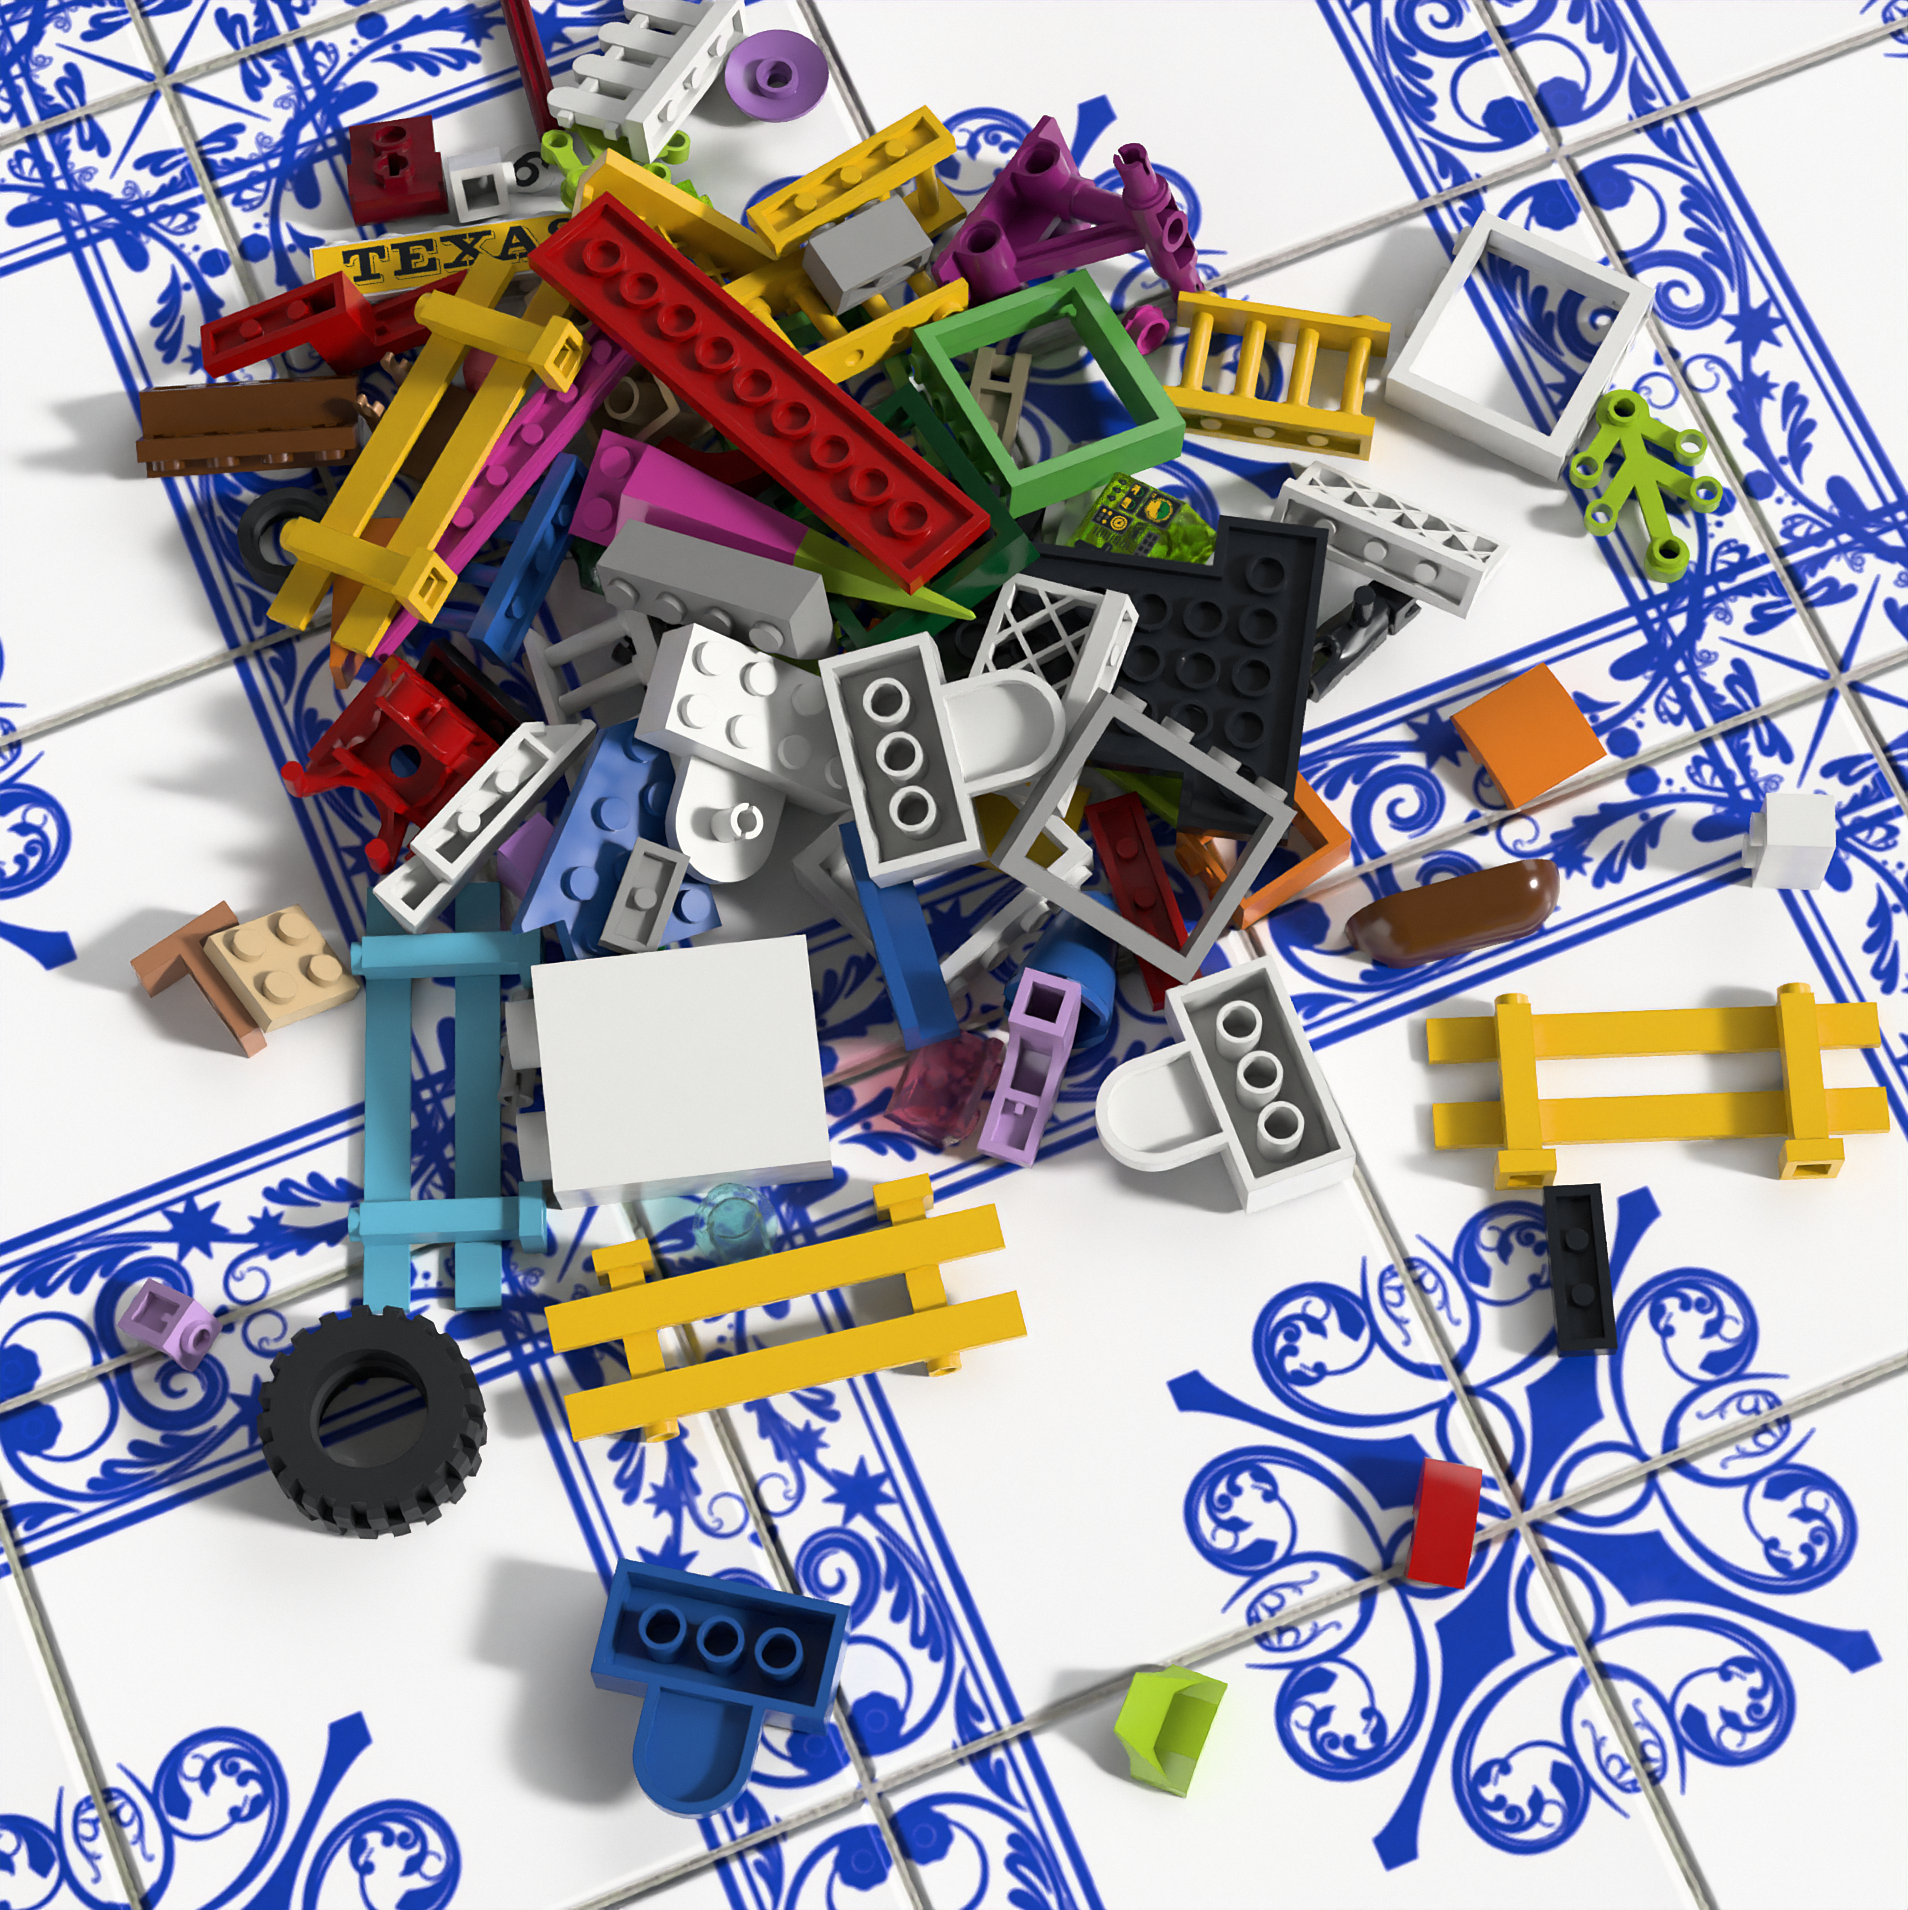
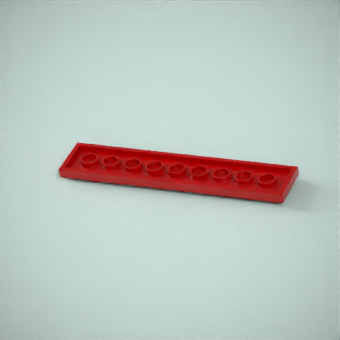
M605 191L527 254L530 269L910 596L990 528V515L608 191Z

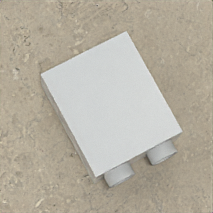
M805 934L532 965L531 975L534 999L505 1003L507 1038L513 1070L541 1067L545 1111L517 1114L516 1117L524 1182L552 1179L554 1194L562 1210L834 1178Z

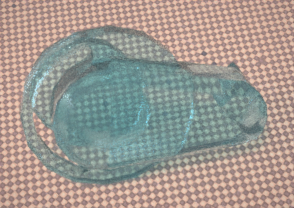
M729 1182L716 1186L704 1197L695 1211L693 1232L696 1244L705 1257L719 1266H725L774 1254L772 1247L776 1242L779 1225L775 1208L763 1193L750 1186ZM757 1199L762 1202L761 1205H759V1206H758ZM701 1215H703L704 1223L707 1226L704 1231L699 1230Z

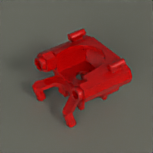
M392 653L307 754L311 759L305 766L308 771L304 772L301 764L297 761H288L281 768V776L287 791L298 798H306L342 786L358 789L369 796L379 811L381 827L377 838L372 839L365 846V853L371 869L379 875H386L395 867L410 821L418 826L420 830L406 845L410 850L404 857L406 861L416 855L410 849V843L501 746L406 661ZM412 745L420 753V767L410 777H398L391 766L392 756L398 748Z

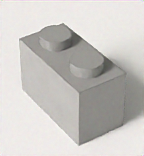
M897 194L883 202L879 199L867 202L854 213L852 218L837 226L834 222H830L819 227L808 238L801 266L831 310L838 316L925 270L933 243L900 195Z

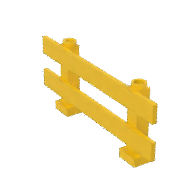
M479 253L455 296L434 290L432 294L425 293L418 299L414 312L415 319L419 324L427 326L432 334L320 523L300 516L298 520H289L282 528L280 534L281 547L292 552L298 558V561L266 613L271 620L304 632L336 576L339 574L363 583L364 586L332 639L336 645L371 658L401 605L414 618L432 624L458 579L456 574L433 550L477 477L495 442L501 436L536 374L539 375L548 388L566 394L592 350V347L577 328L568 320L575 309L568 300L543 280L521 319L494 310L515 275L517 268L512 263ZM471 347L498 355L499 357L387 547L384 548L360 539L359 537Z
M1793 982L1783 984L1776 989L1777 1003L1775 1006L1532 1015L1531 1003H1529L1527 995L1522 993H1506L1494 999V1016L1428 1018L1425 1022L1428 1065L1497 1062L1500 1101L1432 1103L1435 1150L1504 1147V1150L1498 1151L1493 1168L1495 1191L1543 1189V1186H1553L1557 1173L1556 1148L1543 1149L1542 1146L1789 1137V1140H1785L1777 1159L1779 1180L1837 1178L1845 1161L1843 1138H1829V1135L1889 1133L1891 1128L1886 1087L1824 1089L1820 1050L1880 1048L1881 1037L1877 1002L1815 1004L1814 992H1811V986L1807 983ZM1780 1052L1784 1090L1563 1099L1538 1098L1535 1061Z
M924 1173L872 1185L873 1202L878 1222L890 1219L892 1227L647 1284L645 1276L656 1273L648 1238L591 1250L599 1285L611 1284L612 1292L544 1307L554 1354L623 1338L632 1380L564 1396L574 1443L643 1427L647 1443L663 1442L680 1435L678 1418L921 1361L925 1362L930 1377L945 1376L962 1369L960 1352L1027 1337L1017 1290L948 1306L938 1266L1006 1249L995 1203L927 1218L925 1211L934 1209L933 1191L929 1174ZM901 1273L904 1275L913 1312L912 1315L666 1372L657 1330Z

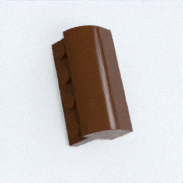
M360 373L146 387L139 392L143 436L135 441L137 462H146L147 478L354 465L364 448L363 416L353 407L354 401L361 394Z

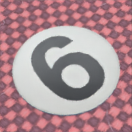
M538 144L516 146L502 160V163L512 161L518 192L523 194H533L546 189L552 184L558 171L557 165L549 164L542 159L541 145Z

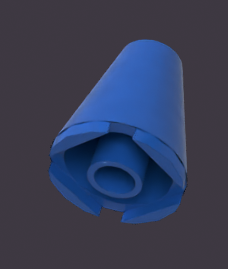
M1098 890L1082 891L1122 916L1119 907L1106 893ZM1061 908L1006 982L1002 996H1005L1002 1006L1005 1015L1009 1018L1025 967L1073 981L1081 985V1004L1071 1049L1090 1048L1105 1040L1112 1024L1119 943Z

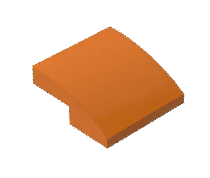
M1544 662L1449 716L1475 764L1483 763L1509 811L1519 808L1607 755L1576 703Z

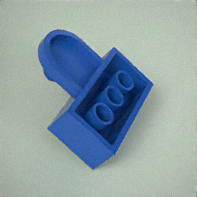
M618 1557L590 1673L596 1688L645 1698L634 1740L632 1759L639 1786L651 1803L663 1812L678 1818L703 1819L712 1817L732 1806L747 1788L753 1773L764 1724L827 1737L853 1624L850 1606Z

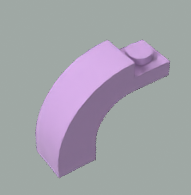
M1025 967L1008 1018L1009 1041L998 1085L977 1145L978 1153L1032 1169L1047 1122L1051 1120L1068 1064L1081 1004V985L1079 983Z

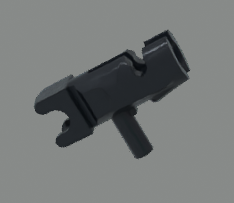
M1372 580L1368 586L1358 587L1354 591L1353 601L1316 629L1311 668L1314 658L1319 651L1329 659L1310 677L1309 681L1313 688L1308 692L1307 698L1318 703L1339 684L1344 676H1348L1387 639L1388 631L1392 635H1396L1422 610L1416 603L1418 599L1376 580Z

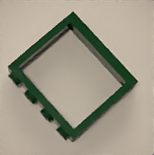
M911 381L869 412L898 438L916 426L968 497L990 515V526L997 534L928 586L927 589L969 610L1040 557V554ZM777 481L754 498L790 518H794L807 508ZM826 592L833 625L839 622L846 631V634L838 640L847 653L926 631L932 637L957 619L955 617L900 607L867 632L841 594Z

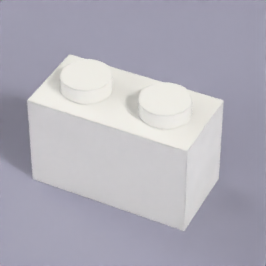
M1766 793L1760 813L1752 812L1749 835L1745 834L1743 837L1742 865L1743 868H1752V888L1820 889L1836 848L1835 795Z

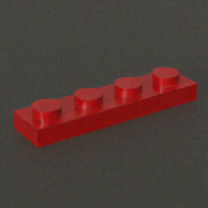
M1137 791L1084 806V818L1114 903L1121 910L1122 917L1179 952L1189 936ZM1132 952L1152 1011L1163 1010L1165 1007V991L1184 983ZM1200 967L1191 981L1203 978Z

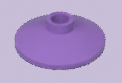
M767 30L746 38L733 50L725 68V85L732 102L744 114L763 122L781 123L803 117L821 102L829 83L828 63L822 50L808 37L790 30ZM775 82L786 84L780 88L770 87Z

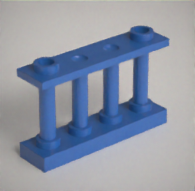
M559 452L549 473L546 476L541 475L526 493V495L537 497L525 520L517 521L505 518L489 537L513 542L502 566L495 567L468 562L458 574L457 582L490 588L478 613L441 607L432 624L420 620L402 641L407 648L416 650L429 626L467 634V639L492 665L510 668L575 538V535L568 533L589 473V469L577 455Z

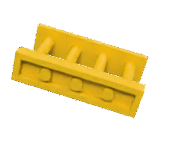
M925 104L747 209L748 223L777 258L780 256L782 258L801 249L800 244L807 241L810 235L819 227L830 222H834L837 226L843 223L847 216L856 212L867 202L874 199H879L883 202L891 198V190L914 177L917 190L903 197L902 200L929 239L967 217V210L938 177L936 178L934 168L935 164L957 152L955 138ZM819 294L818 296L823 303L826 302L823 296ZM793 307L783 313L789 316L802 310L800 307Z
M806 246L721 287L802 355L772 319V317L790 308L800 307L828 342V344L803 357L835 384L912 347L913 329L968 310V283L963 277L939 288L923 270L905 280L919 299L894 311L882 295L878 294L861 303L874 321L848 333L819 298L818 295L821 293L801 266Z
M1179 291L1177 326L1191 329L1181 383L1177 386L1162 385V387L1186 422L1185 433L1369 461L1376 417L1364 416L1361 413L1370 356L1387 358L1392 323L1381 322L1369 315L1348 317L1223 298L1210 291H1196L1194 293ZM1212 332L1243 336L1234 391L1229 395L1207 392L1201 388ZM1264 340L1296 344L1287 399L1282 403L1260 400L1254 397ZM1317 348L1349 352L1340 408L1336 411L1312 408L1307 405Z

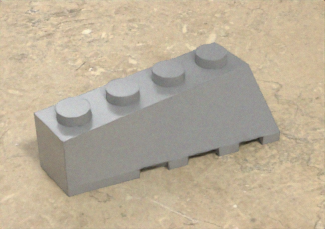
M633 519L627 520L596 563L606 602L620 609L641 612L660 618L670 624L686 626L696 623L735 641L757 647L764 652L778 653L798 660L826 659L836 656L839 652L822 575L819 573Z

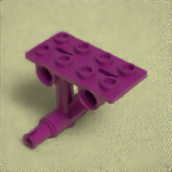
M1043 115L1033 130L1026 135L1022 145L1003 171L996 176L992 186L975 209L968 214L962 227L945 250L938 255L936 262L931 268V274L939 288L961 277L968 283V310L1030 288L1028 280L1143 249L1154 273L1166 280L1172 293V299L1177 306L1179 291L1190 293L1196 292V289L1197 291H1206L1195 268L1198 252L1188 231L1187 215L1184 211L1179 210L1165 177L1154 172L1145 147L1140 143H1128L1118 149L1120 155L1114 154L1113 164L1125 185L1122 195L1096 187V184L1091 179L1081 177L1056 119L1048 115Z

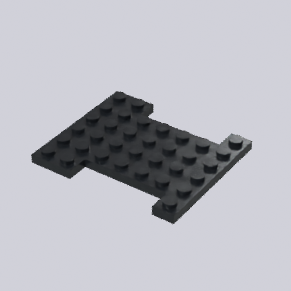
M948 479L964 494H966V492L963 490V488L960 486L957 480ZM988 484L1000 500L1001 486ZM1219 515L1213 565L1031 542L1040 554V557L1020 571V574L1105 595L1107 589L1128 594L1139 618L1110 694L1113 695L1118 686L1147 703L1142 712L1143 715L1159 725L1165 716L1176 721L1194 733L1189 744L1206 755L1212 746L1228 754L1241 763L1236 774L1252 784L1256 782L1259 776L1272 782L1288 793L1282 803L1293 809L1329 529ZM990 526L988 530L930 579V585L994 538L995 531ZM1003 585L969 609L975 614L976 619L965 620L957 618L935 636H932L938 647L946 684L969 677ZM1018 590L1011 612L1018 623L1045 609L1046 606L1040 595ZM1049 598L1052 605L1060 601L1057 599ZM1078 605L1059 615L1058 618L1067 635L1070 636L1089 626L1095 609ZM1008 619L1004 627V630L1011 627ZM1052 619L1023 634L1033 655L1063 640ZM1015 638L996 649L992 662L996 670L1008 669L1027 659V656L1018 638ZM1082 644L1074 648L1077 655L1079 654ZM1069 651L1039 667L1047 683L1052 686L1070 677L1075 663ZM1114 716L1084 764L1085 767L1182 779L1176 832L1249 842L1267 814ZM1291 823L1276 846H1288Z

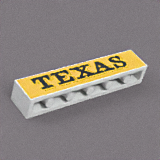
M546 210L530 217L509 220L505 218H491L475 225L461 227L441 225L426 232L405 235L386 233L376 239L356 242L332 241L322 247L309 248L313 281L342 270L371 306L464 269L469 271L479 253L512 263L517 268L515 275L497 304L524 301L523 298L543 282V279L529 268L527 254L571 220L572 211L558 212Z

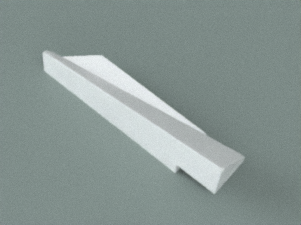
M591 719L582 720L580 724L545 725L544 722L522 723L410 843V849L416 855L378 883L373 889V894L408 935L423 934L592 743L596 737V723Z

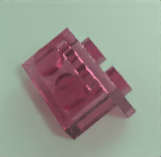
M960 1028L961 1036L912 1050L883 1117L939 1148L959 1142L962 1139H967L976 1128L980 1119L981 1111L977 1109V1105L984 1090H988L995 1083L1001 1072L1003 1062L998 1058L1004 1046L1002 1040L992 1037L982 1041Z

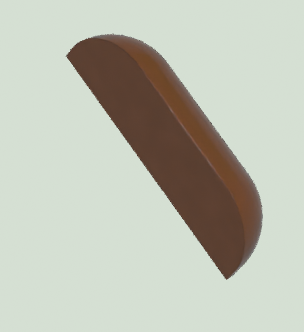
M1527 859L1395 893L1381 898L1353 914L1345 924L1344 933L1351 946L1357 952L1361 950L1364 954L1377 961L1388 963V967L1393 969L1411 968L1520 939L1538 931L1554 911L1560 895L1561 881L1558 866L1555 862L1547 859Z

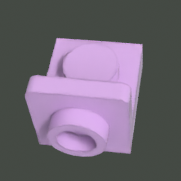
M150 1278L147 1279L117 1324L129 1337L167 1354L178 1365L190 1372L197 1368L223 1327L222 1323L194 1298Z

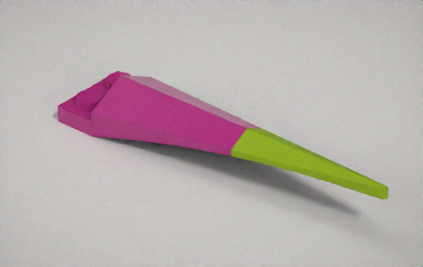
M603 429L568 533L608 547L627 520L633 519L819 573L822 575L825 592L965 620L976 619L972 611L924 586L920 587L910 596L862 554L657 447Z

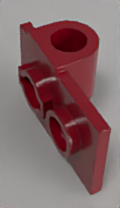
M432 115L349 126L352 164L347 165L349 199L356 227L450 214L441 152H436Z

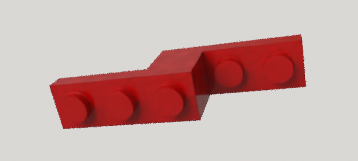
M464 269L371 306L342 270L200 326L203 368L213 379H216L309 342L337 375L354 372L381 361L386 352H392L395 356L427 343L432 332L427 326L419 324L414 315L418 299L425 293L432 294L434 290L455 296L469 271Z

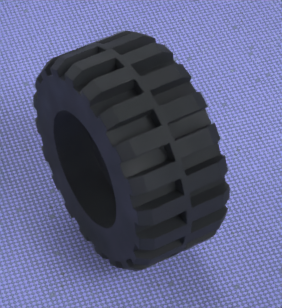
M369 1304L351 1306L352 1317L338 1320L334 1311L318 1318L322 1325L321 1329L310 1335L305 1328H302L290 1338L295 1350L289 1356L278 1352L269 1366L274 1379L272 1382H263L258 1400L263 1408V1412L256 1416L257 1433L263 1442L262 1452L279 1486L286 1497L294 1501L299 1512L313 1522L320 1519L328 1531L342 1536L348 1529L356 1530L360 1539L377 1540L379 1530L391 1529L394 1537L411 1533L409 1523L421 1517L424 1518L427 1526L442 1517L439 1506L448 1499L456 1505L467 1492L463 1481L467 1475L476 1477L482 1463L479 1448L487 1443L488 1427L484 1419L486 1408L468 1359L463 1357L459 1345L447 1332L442 1334L437 1332L433 1321L420 1314L416 1315L413 1320H409L403 1308L386 1305L383 1308L382 1315H373ZM376 1377L395 1378L416 1387L425 1401L427 1419L417 1441L402 1456L381 1466L356 1468L338 1463L326 1453L319 1436L321 1420L330 1403L344 1389L356 1382Z

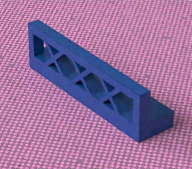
M855 820L838 825L843 852L906 1052L961 1036L913 880L880 888L869 876Z

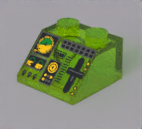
M1116 472L1064 546L1206 564L1215 551L1217 532L1186 502L1123 472Z

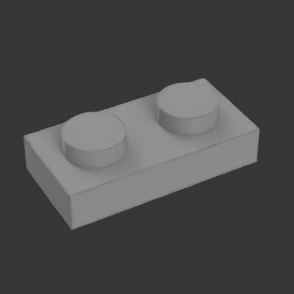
M637 837L597 945L623 955L657 951L691 857Z

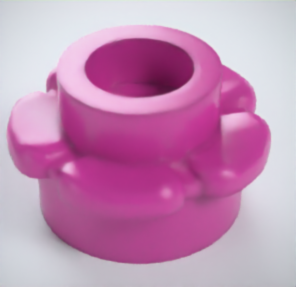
M1150 304L1136 306L1130 309L1121 321V324L1142 355H1148L1156 351L1164 343L1169 333V322L1163 317V311L1158 306L1152 307Z

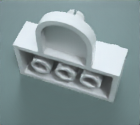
M696 623L663 633L634 737L682 757L666 813L665 832L668 846L672 850L691 857L686 873L701 882L720 885L744 880L755 874L768 859L785 800L822 816L853 809L823 680L819 676Z
M927 631L818 661L870 878L880 888H885L989 860L974 797L1033 781L1053 767L1061 755L1068 737L1067 714L1055 690L1041 677L1020 669L995 670L946 684L938 647Z
M1272 954L1191 981L1188 985L1183 984L1166 990L1164 1016L1176 1044L1121 1064L1104 1080L1097 1095L1095 1107L1096 1129L1102 1144L1115 1159L1137 1170L1157 1172L1169 1170L1220 1152L1245 1215L1352 1178L1356 1158L1355 1151Z

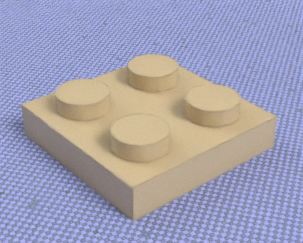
M299 904L208 937L203 948L205 954L264 1034L352 1001L360 988L357 981Z

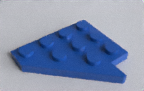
M639 717L598 730L511 925L512 933L516 935L555 923L566 961L623 955L597 944L637 837L669 848L665 832V820L676 775L668 751L634 737ZM685 872L658 947L722 926L708 883L701 882Z

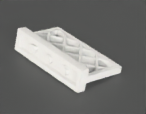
M1314 460L1297 480L1288 478L1284 482L1270 521L1329 529L1326 559L1464 620L1472 612L1477 596L1507 559L1512 546L1317 460Z
M1018 573L1003 584L969 677L987 673L988 670L990 672L995 671L996 668L992 659L996 649L1015 638H1018L1027 659L1008 669H1020L1028 672L1034 670L1035 674L1045 681L1046 679L1039 666L1069 651L1075 663L1071 676L1051 686L1058 696L1063 694L1061 701L1067 714L1069 734L1098 687L1111 693L1139 615L1128 594L1107 589L1105 595ZM1018 590L1040 595L1046 606L1045 609L1018 623L1011 612ZM1049 598L1057 599L1060 601L1052 605ZM1078 605L1095 609L1089 626L1070 636L1067 635L1058 618L1059 615ZM1008 619L1011 627L1004 630V627ZM1052 619L1063 640L1033 655L1023 634ZM1082 644L1079 654L1077 655L1074 648ZM1084 764L1051 815L1065 818ZM1041 777L1031 781L1029 787L1020 784L991 793L1026 802Z

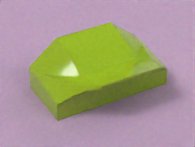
M1172 1664L1164 1671L1136 1672L1113 1729L1114 1734L1122 1742L1130 1758V1777L1186 1798L1228 1690V1683Z

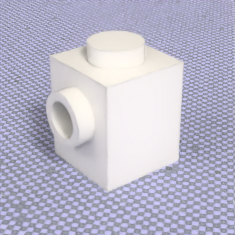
M499 147L447 157L460 223L512 213L508 194L518 193L513 163L512 161L502 163Z

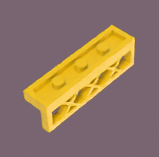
M609 147L579 177L571 219L605 191H608L680 253L692 258L697 267L720 287L726 285L723 280L724 278L733 282L781 258V256L777 258L758 234Z

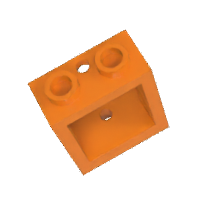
M1299 771L1297 772L1293 810L1297 813L1291 822L1316 852L1247 899L1243 897L1231 916L1242 931L1349 859L1352 836ZM1177 832L1176 849L1174 850L1175 857L1187 875L1191 878H1194L1196 875L1199 876L1210 890L1207 892V895L1211 902L1227 877L1203 846L1214 837Z

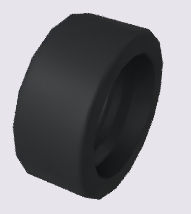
M291 486L270 490L253 500L241 516L237 537L239 551L245 568L255 583L271 593L278 594L295 564L283 566L265 560L260 552L259 540L268 527L282 519L300 516L320 523L330 507L326 499L311 490Z

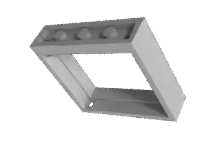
M1118 686L1112 695L1098 687L1069 732L1066 745L1056 763L1048 772L1042 775L989 861L1000 870L1180 982L1188 985L1297 812L1282 803L1288 793L1272 782L1259 776L1256 782L1252 784L1236 774L1241 763L1228 754L1212 746L1206 755L1189 744L1194 733L1176 721L1165 716L1159 725L1143 715L1142 712L1147 703ZM1113 716L1267 813L1179 952L1025 856Z

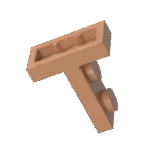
M223 900L132 959L130 964L140 984L150 998H153L189 974L248 1058L268 1046L263 1033L203 951L209 936L240 925L236 915L225 900Z

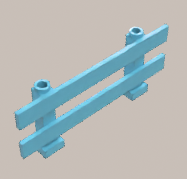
M500 882L467 883L455 897V933L408 935L373 894L375 887H367L366 936H362V942L351 943L350 953L353 976L364 975L366 979L364 1202L360 1203V1207L349 1208L348 1211L350 1242H362L364 1246L363 1305L369 1304L373 1315L382 1314L383 1308L386 1305L403 1308L404 1313H410L411 1244L455 1242L456 1311L502 1310V1241L520 1240L524 1254L547 1253V1197L542 1181L519 1182V1196L502 1197L501 1103L497 1100V1093L501 1082V975L520 974L523 988H533L531 966L546 964L544 928L540 927L513 935L512 931H501ZM455 977V1199L411 1201L412 978Z

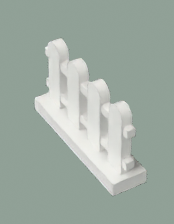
M623 0L625 16L631 22L629 24L611 22L599 29L600 48L605 52V55L585 54L574 60L572 65L574 77L580 86L578 89L560 86L551 90L547 95L550 114L557 118L558 125L570 129L574 123L600 129L604 131L605 138L615 141L621 135L626 136L629 140L632 159L651 164L725 68L733 50L750 35L744 0H716L715 2L702 0L700 4L683 0ZM649 27H654L677 34L672 36L648 29ZM626 58L650 64L652 66L650 68L623 62V60ZM601 90L627 98L623 101L600 95L598 92Z

